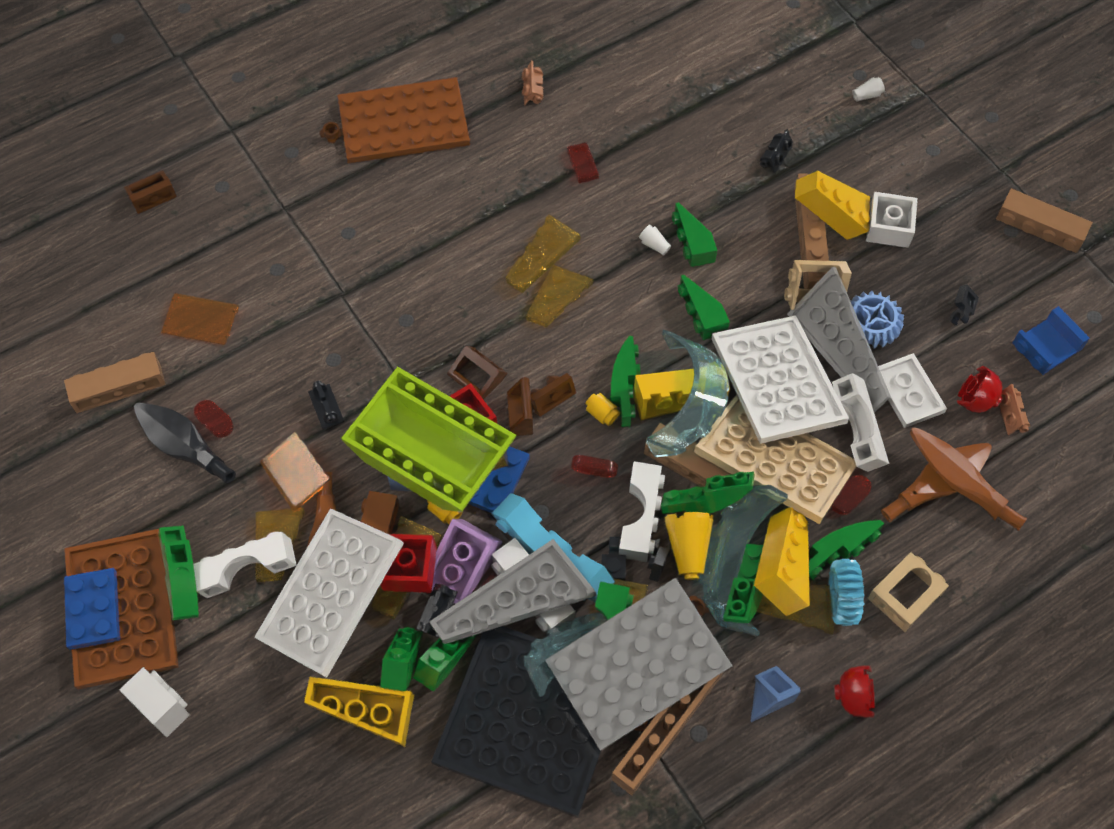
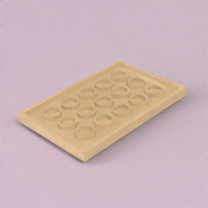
M738 395L733 398L694 450V453L731 474L754 471L753 487L793 508L818 524L821 523L856 469V463L852 457L808 433L760 444Z

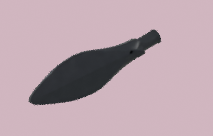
M136 403L134 405L136 416L145 434L159 450L168 456L190 462L205 469L210 474L222 479L226 484L231 483L235 479L236 472L225 465V462L210 449L199 430L188 418L162 406L148 403Z

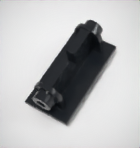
M788 129L785 130L784 134L778 133L774 135L768 146L769 150H766L760 158V165L763 168L772 167L775 174L780 165L783 164L787 153L792 149L793 141Z
M321 381L314 382L312 390L308 391L322 429L324 430L343 423L344 419L330 384L325 385Z
M435 583L417 630L439 638L430 621L452 607L458 592L443 584Z

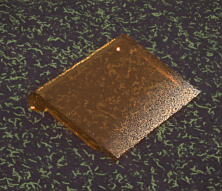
M174 293L161 333L225 345L235 315L238 313L239 305Z
M296 432L260 461L261 466L293 512H298L301 509V505L322 489L324 484L330 480Z

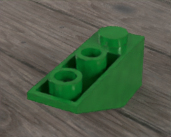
M677 202L675 204V211L672 212V221L674 225L677 224L678 226L677 236L679 242H683L685 260L688 259L690 267L715 263L718 250L712 233Z
M681 275L680 284L677 286L678 293L686 301V311L694 319L693 325L696 333H700L702 340L712 338L713 333L728 330L730 321L723 305L687 276Z
M411 627L398 629L383 658L380 688L399 691L407 690L422 641V631H416V629Z
M478 634L444 644L439 638L419 658L413 678L434 692L449 676Z

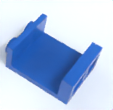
M1058 306L1039 325L1026 333L1023 330L1019 331L1012 343L1017 351L1030 361L1032 367L1044 375L1082 350L1090 338Z

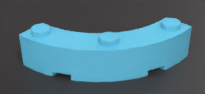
M510 493L492 512V515L497 520V527L504 533H508L512 539L516 538L529 555L554 539L593 587L596 595L598 594L600 581L610 584L615 582L604 565L595 562L584 554L578 557L572 553L570 544L552 530L548 532L540 524L542 520L540 516L533 510L525 498ZM597 596L588 599L596 603Z

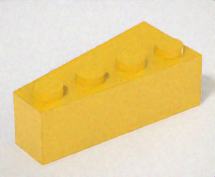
M820 171L813 172L796 180L795 198L846 240L869 232L870 196Z
M722 365L635 375L633 399L640 419L645 420L727 400L730 387Z
M790 507L770 517L754 586L786 616L809 607L808 521L804 515Z
M309 677L304 701L307 705L405 747L414 699L411 691H399L378 686Z

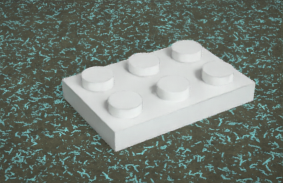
M914 353L878 366L891 396L888 401L904 428L946 412L945 404Z

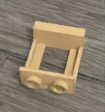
M794 260L793 268L789 270L788 274L789 287L785 288L784 292L785 301H788L790 309L794 310L795 303L799 302L811 290L799 288L802 272H828L832 267H836L847 292L852 274L847 262Z
M910 552L872 590L868 599L899 628L906 632L915 620L945 592L949 585L945 583V579L940 574L934 573L928 568L922 558ZM912 571L929 588L907 609L889 592Z

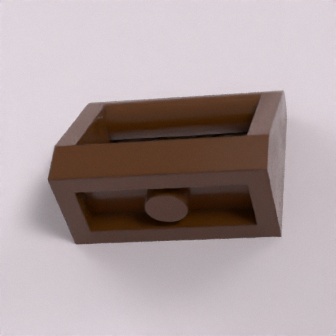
M163 170L124 187L138 214L177 197L169 178ZM163 179V181H161V182H159V183H157V184H154V185H152V186H150V187H148V188H145V189H143V190H141V191L136 192V193L133 194V192H135V191H137V190H140V189H142V188H144V187H147V186H149V185H151V184H153V183H156V182H158V181H160V180Z
M467 345L447 372V375L463 388L471 383L483 400L508 374L476 348ZM470 360L491 376L482 390L458 372Z
M523 377L507 391L510 432L516 434V436L533 435L529 378Z

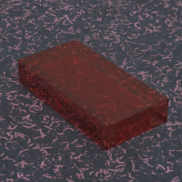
M587 142L568 146L567 153L578 182L582 183L599 179V173Z

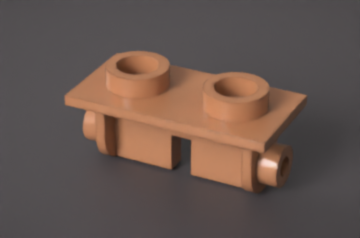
M531 61L522 72V80H524L522 89L524 105L529 100L536 104L541 103L543 100V71L539 67H533V61Z
M1010 384L1002 390V401L999 404L1007 434L1011 435L1017 430L1020 433L1028 432L1030 423L1028 422L1026 412H1021L1024 409L1021 392L1014 388L1013 384Z

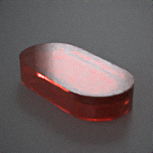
M203 400L195 406L194 415L196 419L214 436L223 438L232 433L234 424L231 418L213 401Z
M576 455L572 458L571 467L576 472L612 478L617 475L618 464L611 460L584 455Z
M862 475L852 476L832 504V509L842 515L851 513L869 495L871 491L869 479Z

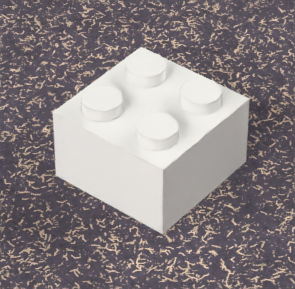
M874 192L870 203L869 232L866 234V242L909 248L915 234L917 198Z
M143 667L120 689L166 737L190 715L184 709L188 704L154 670L149 673Z

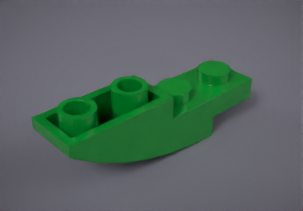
M628 336L623 343L612 372L610 401L617 407H620L621 427H630L631 418H635V405L630 404V398H633L635 375H641L640 364H636L635 358L639 357L638 344H634L633 336Z
M754 471L737 472L725 476L716 475L707 478L705 487L696 486L691 489L665 492L660 506L663 514L681 511L710 514L724 509L743 498L753 489Z
M881 520L855 523L838 529L817 541L809 551V556L812 558L809 560V578L816 579L824 571L822 568L827 563L832 565L833 561L838 560L840 557L843 559H848L851 556L856 558L863 552L866 543L870 542L872 544L882 535L880 530L884 523Z
M184 526L159 528L158 536L165 566V582L172 619L197 618L199 611L195 572L190 543L186 539Z
M746 544L738 578L734 577L723 617L724 621L749 623L756 614L763 594L754 586L763 545Z

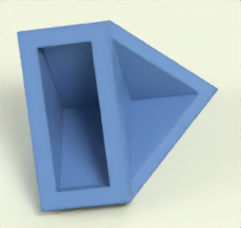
M777 666L755 676L756 682L751 722L795 702L801 692L799 686Z

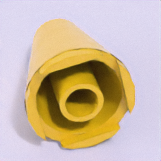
M685 512L679 518H677L676 514L667 515L665 517V524L679 575L684 576L685 580H697L699 575L704 574L713 525V515L709 516V513Z

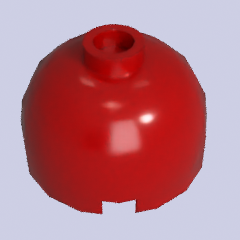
M985 366L977 368L976 370L979 373L976 376L971 374L963 383L958 393V396L962 398L961 401L957 400V403L975 413L988 411L992 407L996 408L1002 401V382L998 375Z
M870 665L856 666L846 670L841 675L840 684L835 685V699L841 700L843 709L855 717L867 718L874 717L875 715L873 711H870V708H875L873 679H869V674H867V672H872Z

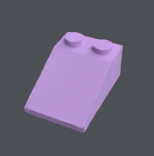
M452 519L436 552L432 591L435 583L443 584L457 591L455 604L470 595L492 564V554L500 548L503 541L463 519Z

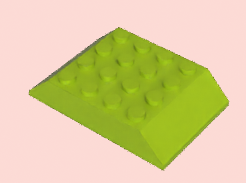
M397 367L341 439L366 464L441 509L462 512L514 441L516 434Z

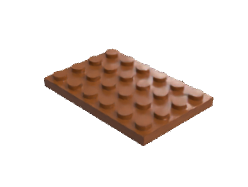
M457 77L338 94L348 164L470 145Z
M159 529L64 548L66 576L114 568L117 571L120 641L72 649L74 687L77 690L132 678L143 667L149 673L153 670L161 672L179 668L174 620L172 619L166 588V572L158 536Z

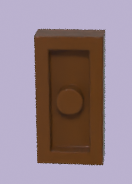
M568 373L561 377L548 375L546 380L547 386L542 389L531 390V402L535 413L539 417L577 393L573 379Z

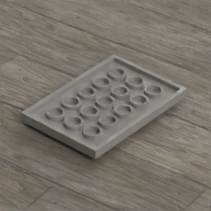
M676 578L545 660L600 751L732 667L731 662Z

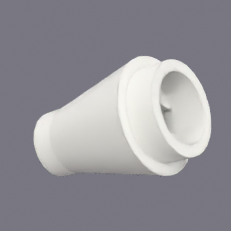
M873 77L853 90V97L858 102L881 96V93L885 92L881 78Z
M648 225L639 236L642 244L662 255H665L671 248V245L656 226Z

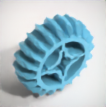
M835 560L830 567L828 580L830 613L835 624L852 626L860 622L863 613L864 586L862 571L856 560Z

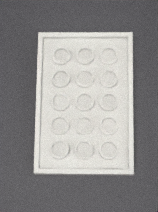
M796 315L712 334L713 344L760 444L848 423L849 417Z
M330 508L254 638L319 674L328 677L404 543L398 538Z

